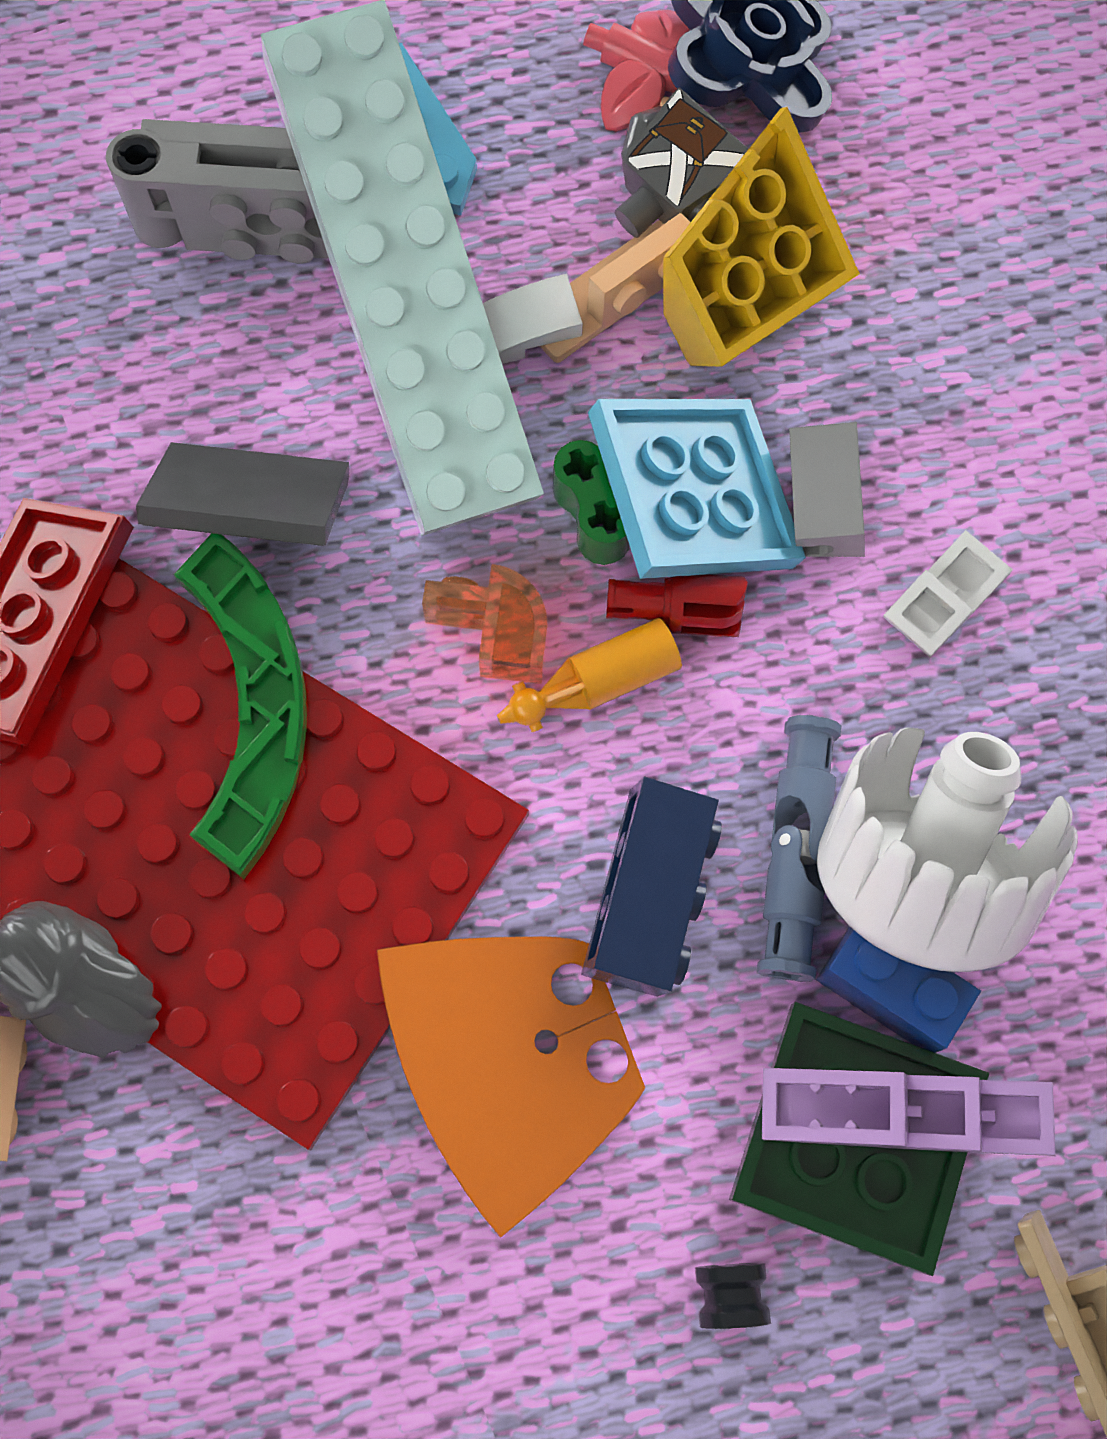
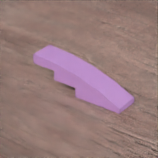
M763 1068L762 1140L935 1151L1056 1156L1053 1082L980 1080L979 1077L906 1075L904 1072Z

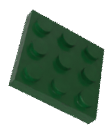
M794 1002L790 1006L771 1068L904 1072L906 1075L979 1077L980 1080H988L990 1074L989 1072L798 1002ZM762 1094L729 1200L922 1274L933 1276L968 1152L762 1140Z

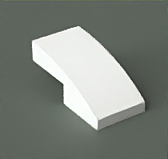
M567 274L522 286L483 303L502 364L525 359V349L582 336L583 323Z
M965 530L928 571L925 570L883 615V618L927 656L931 657L1010 575L1013 569Z

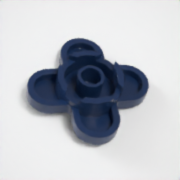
M671 0L676 14L690 29V31L680 37L668 61L669 76L677 89L680 87L696 103L707 107H721L742 96L748 97L769 121L773 119L780 108L788 107L798 133L811 131L820 123L831 106L832 91L825 76L811 60L818 55L831 34V21L826 10L817 0Z

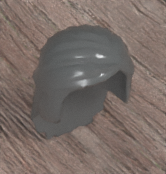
M44 901L23 904L3 916L0 920V1001L6 1006L7 1011L10 1012L12 1017L20 1020H29L46 1039L53 1043L100 1058H105L108 1053L115 1051L127 1053L137 1045L150 1040L153 1032L158 1029L159 1022L155 1017L162 1008L161 1003L152 997L153 983L140 973L136 965L118 953V945L106 928L79 915L66 906Z

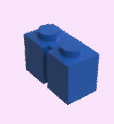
M850 926L815 979L912 1045L934 1053L948 1048L981 993L980 989L954 972L921 967L888 954L868 942Z

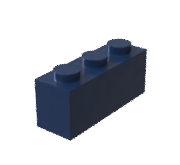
M645 776L630 789L581 975L656 997L672 992L673 984L680 985L683 982L691 957V948L683 945L689 920L696 921L698 919L706 897L707 886L705 883L699 882L704 858L711 859L714 855L722 830V823L714 820L719 799Z

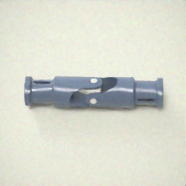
M797 715L789 717L788 721L785 722L784 733L789 736L786 768L779 771L771 840L772 856L768 867L763 918L769 921L765 959L760 960L757 964V973L765 977L797 982H812L816 979L817 968L811 965L814 927L820 926L822 923L825 893L817 869L819 842L834 805L836 777L830 773L833 743L841 736L842 727L837 721L829 718ZM804 813L809 814L811 822L810 831L800 830L792 826L798 816Z

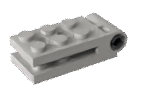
M142 119L141 129L125 131L117 135L110 142L106 151V162L134 232L144 244L155 248H166L179 243L183 239L187 250L223 252L228 257L237 260H248L253 258L255 254L278 255L289 262L297 264L310 262L313 258L329 259L286 128Z

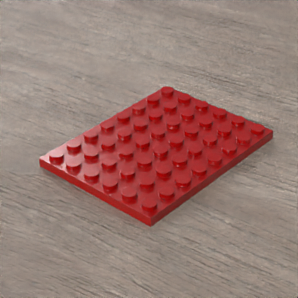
M119 558L28 746L0 740V920L5 914L19 908L23 904L44 901L66 906L79 915L106 928L118 945V953L136 965L140 973L153 983L152 997L161 1003L162 1008L155 1017L159 1022L158 1029L153 1032L147 1043L311 1151L391 1028L383 995L377 950L448 940L529 816V809L303 671L306 689L307 729L303 760L296 787L283 820L267 849L246 878L242 879L190 836V833L206 814L217 795L228 770L230 760L233 761L237 748L240 727L238 721V689L230 650L221 631L208 612Z

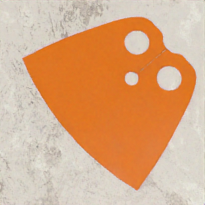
M547 936L465 938L377 950L380 978L391 1031L404 1074L431 1136L451 1171L478 1211L501 1238L554 1193L587 1160L626 1117L646 1088L606 982L591 978L593 984L592 993L585 1002L579 1005H567L557 999L551 986L552 976L556 969L570 963L583 967L589 943L569 938ZM542 1030H549L556 1036H559L557 1037V1048L552 1053L544 1054L535 1047L534 1040L536 1034ZM605 1039L615 1041L621 1045L628 1059L627 1070L623 1077L611 1083L600 1082L594 1078L588 1070L586 1062L587 1053L591 1046L597 1041Z

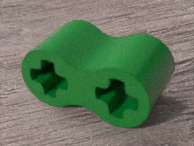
M584 440L567 443L555 455L553 465V493L555 500L562 508L570 512L576 520L577 544L582 555L596 564L607 565L615 563L625 556L630 545L612 488L609 484L599 447L593 442ZM597 524H603L604 528H603V527H596V528H595V525H597ZM606 530H615V533L607 534Z

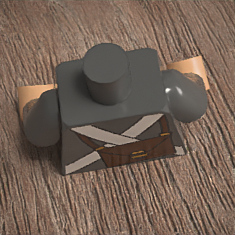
M679 87L670 97H663L660 106L636 113L630 119L621 157L623 160L625 187L631 196L615 210L617 220L635 238H638L657 219L665 224L679 213H682L691 222L747 152L748 148Z

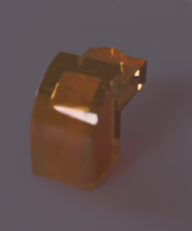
M492 564L488 587L478 586L471 579L457 576L443 578L441 582L425 580L422 606L426 624L482 630L479 651L480 677L542 684L547 646V613L539 592L524 576L507 567Z

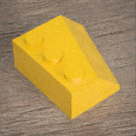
M788 107L780 108L663 257V314L690 366H724L860 274Z

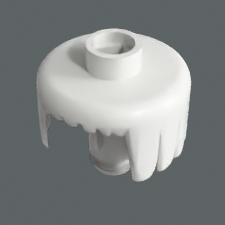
M907 727L900 729L894 736L893 733L888 732L873 738L869 745L862 747L854 756L819 842L817 869L824 891L832 906L842 919L868 942L896 958L921 967L949 972H971L995 967L1014 958L1028 945L1074 862L1078 834L1075 827L1071 826L1073 814L1069 803L1063 796H1058L1026 842L1018 849L1014 843L1007 844V838L1004 834L997 835L1014 801V791L1021 784L1019 757L1007 743L992 735L981 732H967L959 735L941 750L940 759L933 765L921 795L917 794L911 797L909 794L910 780L925 730Z

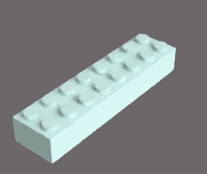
M379 0L262 33L261 42L267 73L421 536L536 500L544 492L385 0Z

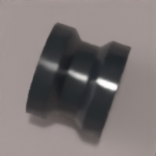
M765 1263L695 1267L696 1282L704 1289L705 1305L699 1311L700 1328L731 1329L771 1324L770 1309L762 1302L760 1286L767 1278Z

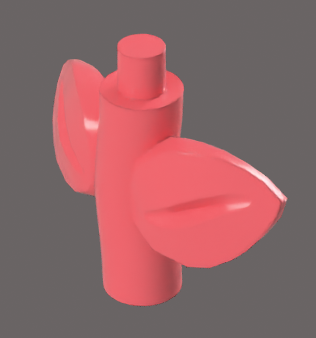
M654 10L641 12L636 15L631 30L617 23H613L610 30L590 23L583 45L601 52V62L614 68L607 75L601 97V114L606 130L617 132L628 128L632 116L660 106L665 91L674 93L677 90L669 76L668 61L680 37L690 31V29L678 17L675 11Z

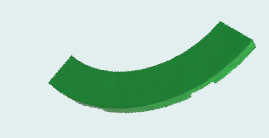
M211 533L174 573L177 582L193 595L210 614L230 650L238 689V721L240 727L233 761L230 760L228 770L217 795L206 814L190 833V836L242 879H245L267 849L280 826L296 787L303 760L307 729L306 689L302 664L295 640L278 601L259 571L246 556L222 534Z

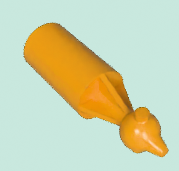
M656 618L568 657L540 691L526 688L524 681L512 685L514 694L509 700V705L497 714L500 724L517 722L521 725L529 726L531 732H535L543 728L540 720L544 717L547 708L591 710L680 670L682 668V661L676 642L663 620Z

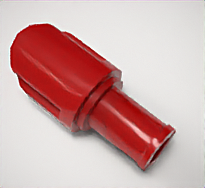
M715 574L675 576L665 578L664 583L609 579L606 619L631 618L652 621L660 618L672 634L739 637L748 582L743 576Z

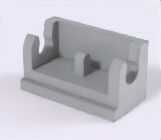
M857 422L789 428L796 546L803 547L806 557H865Z

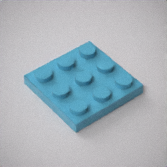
M598 399L588 411L640 579L793 569L806 558L803 547L796 546L794 522L751 399Z

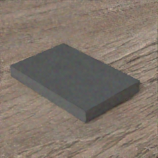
M171 442L136 504L138 524L323 546L327 543L348 486L349 462Z

